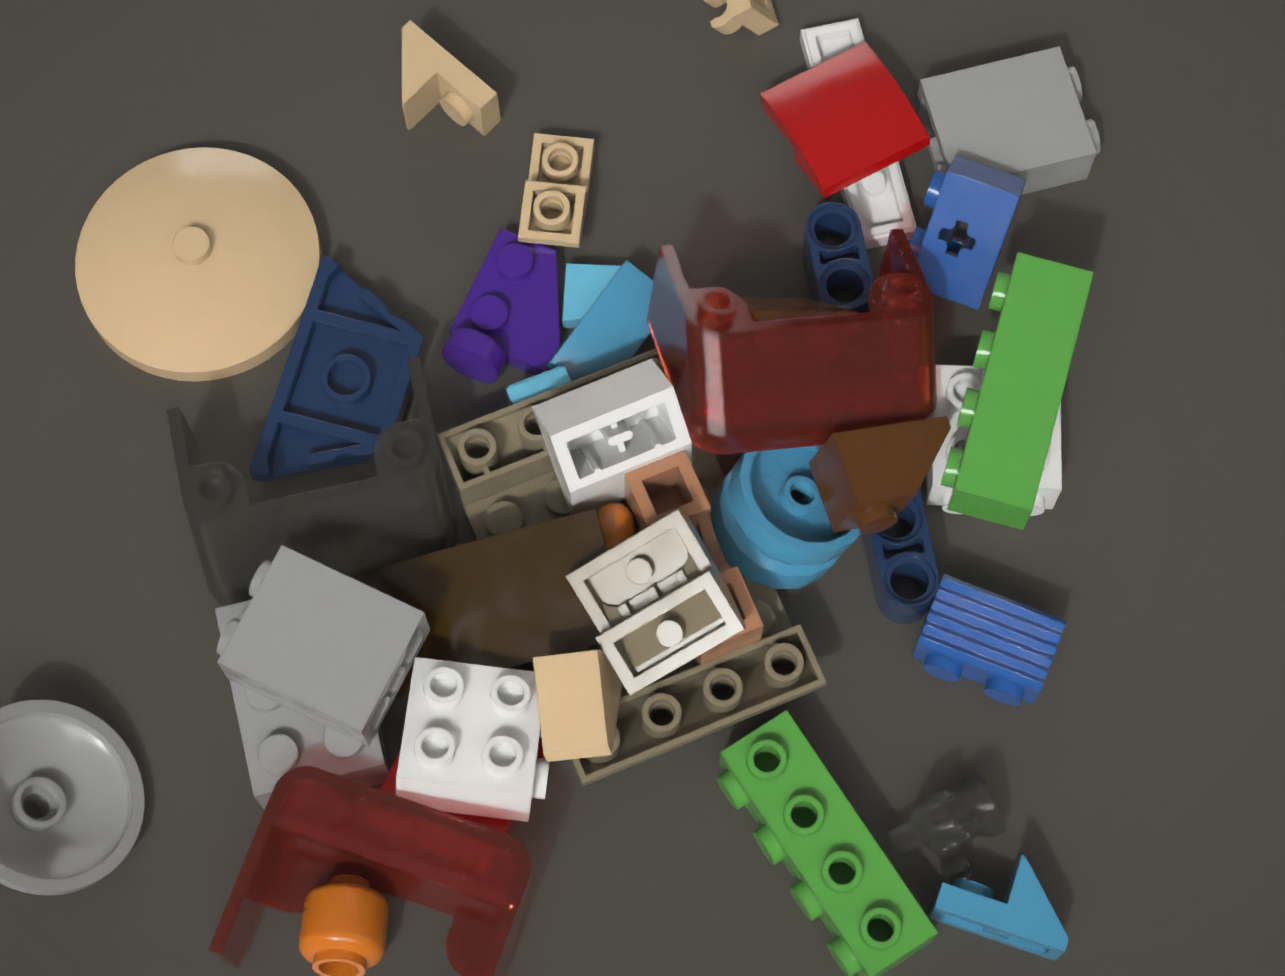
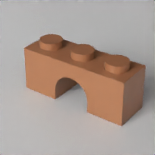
M683 450L625 473V501L633 515L638 530L646 528L683 506L715 562L746 625L744 630L696 657L697 665L761 640L764 627L763 622L738 567L730 568L721 551L711 522V506L686 451Z

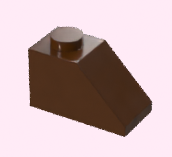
M947 416L837 432L830 435L810 460L809 465L833 533L859 528L861 534H874L890 528L898 521L897 515L916 496L951 429Z

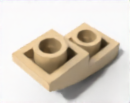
M534 133L528 180H525L518 233L519 242L580 247L594 159V139Z

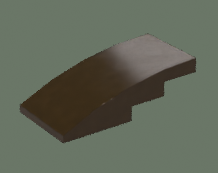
M595 508L464 543L350 577L425 612L430 632L416 657L511 668L533 662V657L565 654L599 645L595 638L600 633L565 576L607 551L599 515ZM414 662L395 698L409 694Z

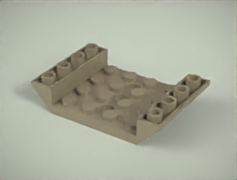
M673 342L437 434L438 442L476 540L571 515L532 407L649 359L656 363L674 387L692 442V466L711 506L714 491L725 476L697 416V395ZM625 500L619 502L620 504L628 508V505ZM634 521V534H635V533L639 532V530H638V528H637V526H636V524H635V521ZM741 574L764 625L761 640L701 665H697L694 658L631 696L622 683L612 755L570 759L582 787L827 685L801 624L792 626L776 589L748 580ZM587 647L568 653L590 651L591 649ZM533 662L528 663L530 670L534 672Z

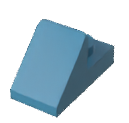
M1021 854L1013 866L1003 902L992 899L994 891L991 888L966 879H956L954 886L942 882L935 893L928 916L929 919L1056 961L1066 951L1069 938L1032 867L1023 854Z

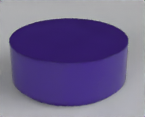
M470 328L453 330L441 352L443 359L455 371L484 383L495 382L507 361L504 349L496 340Z

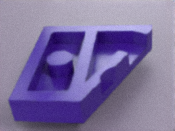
M500 228L449 330V336L455 329H474L490 336L502 346L507 355L505 364L534 376L551 370L547 365L560 348L556 250L542 244L519 242L517 234Z

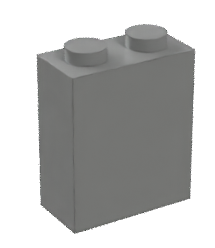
M1060 46L920 79L915 111L930 137V145L927 147L935 171L939 170L946 173L957 155L1026 179L1021 194L1023 195L1087 179L1095 156L1100 153V137L1096 124L1092 119L1085 120L1079 103L1082 99V87L1078 72L1074 66H1066Z
M281 545L272 562L269 560L263 561L257 569L249 588V595L253 598L242 618L231 619L222 632L217 645V654L221 655L217 663L229 680L369 747L409 672L414 658L418 655L430 632L425 612Z

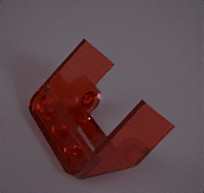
M903 229L890 230L878 278L872 283L867 302L871 312L753 321L746 303L728 289L722 287L689 289L673 245H660L647 323L666 378L674 387L691 442L695 446L713 454H734L821 446L832 433L933 418L937 406L934 298Z
M296 767L280 777L273 788L208 949L226 965L239 969L264 906L285 914H302L307 893L318 885L329 883L332 874H352L368 880L370 883L369 887L454 917L446 939V954L451 966L460 976H505L512 958L532 878V864L529 854L519 840L508 834L317 767Z

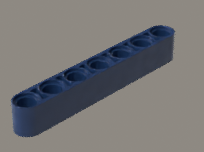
M840 202L820 204L809 213L805 223L802 257L811 299L857 311L863 323L844 343V346L858 344L867 349L871 355L864 360H852L840 352L826 364L839 430L844 432L903 423L905 420L861 222L856 212ZM825 233H834L844 239L845 243L839 246H827L822 244L817 237ZM837 288H845L852 291L858 299L850 303H841L834 300L829 295V292ZM862 401H870L877 404L884 414L875 419H866L859 416L854 411L853 406ZM920 488L916 496L897 515V519L902 520L909 528L910 533L907 536L891 538L882 531L874 534H862L876 603L880 612L888 620L898 624H911L921 620L929 612L939 586V573ZM900 577H909L921 585L923 595L916 599H904L893 591L890 583Z

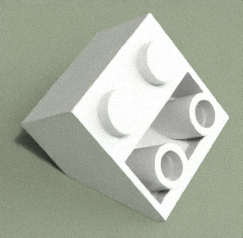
M652 359L532 407L571 515L595 508L598 510L604 504L624 501L625 473L683 450L686 451L692 464V442L674 387Z

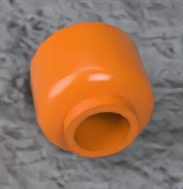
M352 874L336 875L330 879V883L318 885L307 893L305 897L298 948L306 961L312 963L314 972L321 976H364L366 969H370L382 961L386 947L390 907L381 893L369 887L370 883L365 878Z

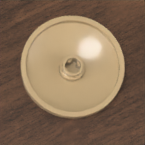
M209 147L187 148L161 154L142 162L119 177L101 195L88 214L80 233L75 257V276L80 300L87 316L100 337L122 359L147 373L162 378L193 382L211 381L234 376L260 365L283 349L295 337L322 259V248L319 234L307 203L293 184L276 169L250 155L233 150Z

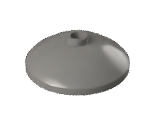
M45 699L27 700L0 708V883L20 892L47 896L73 893L97 883L111 873L129 854L136 842L143 822L145 809L144 787L138 765L130 749L107 723L94 714L69 703ZM32 801L36 803L41 809L42 817L35 819L27 815L24 810V802Z

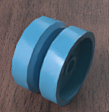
M782 424L759 434L714 491L710 517L718 544L726 561L733 567L737 566L740 573L748 580L773 589L802 588L821 579L861 534L859 528L833 533L809 465L810 460L830 437L831 433L810 425Z

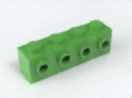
M1017 252L1010 274L998 271L988 309L1000 312L995 332L982 330L972 367L984 370L980 388L975 390L967 387L957 421V426L968 428L963 450L954 447L950 448L940 484L952 488L947 510L1024 530L1036 500L1094 272Z
M787 710L720 752L719 767L723 773L718 775L716 780L721 790L736 810L743 806L747 807L759 825V828L752 832L757 844L772 865L783 861L797 882L789 887L793 898L810 921L817 917L821 918L834 938L827 943V947L835 962L846 976H853L856 973L859 976H882L933 941L938 934L937 930Z

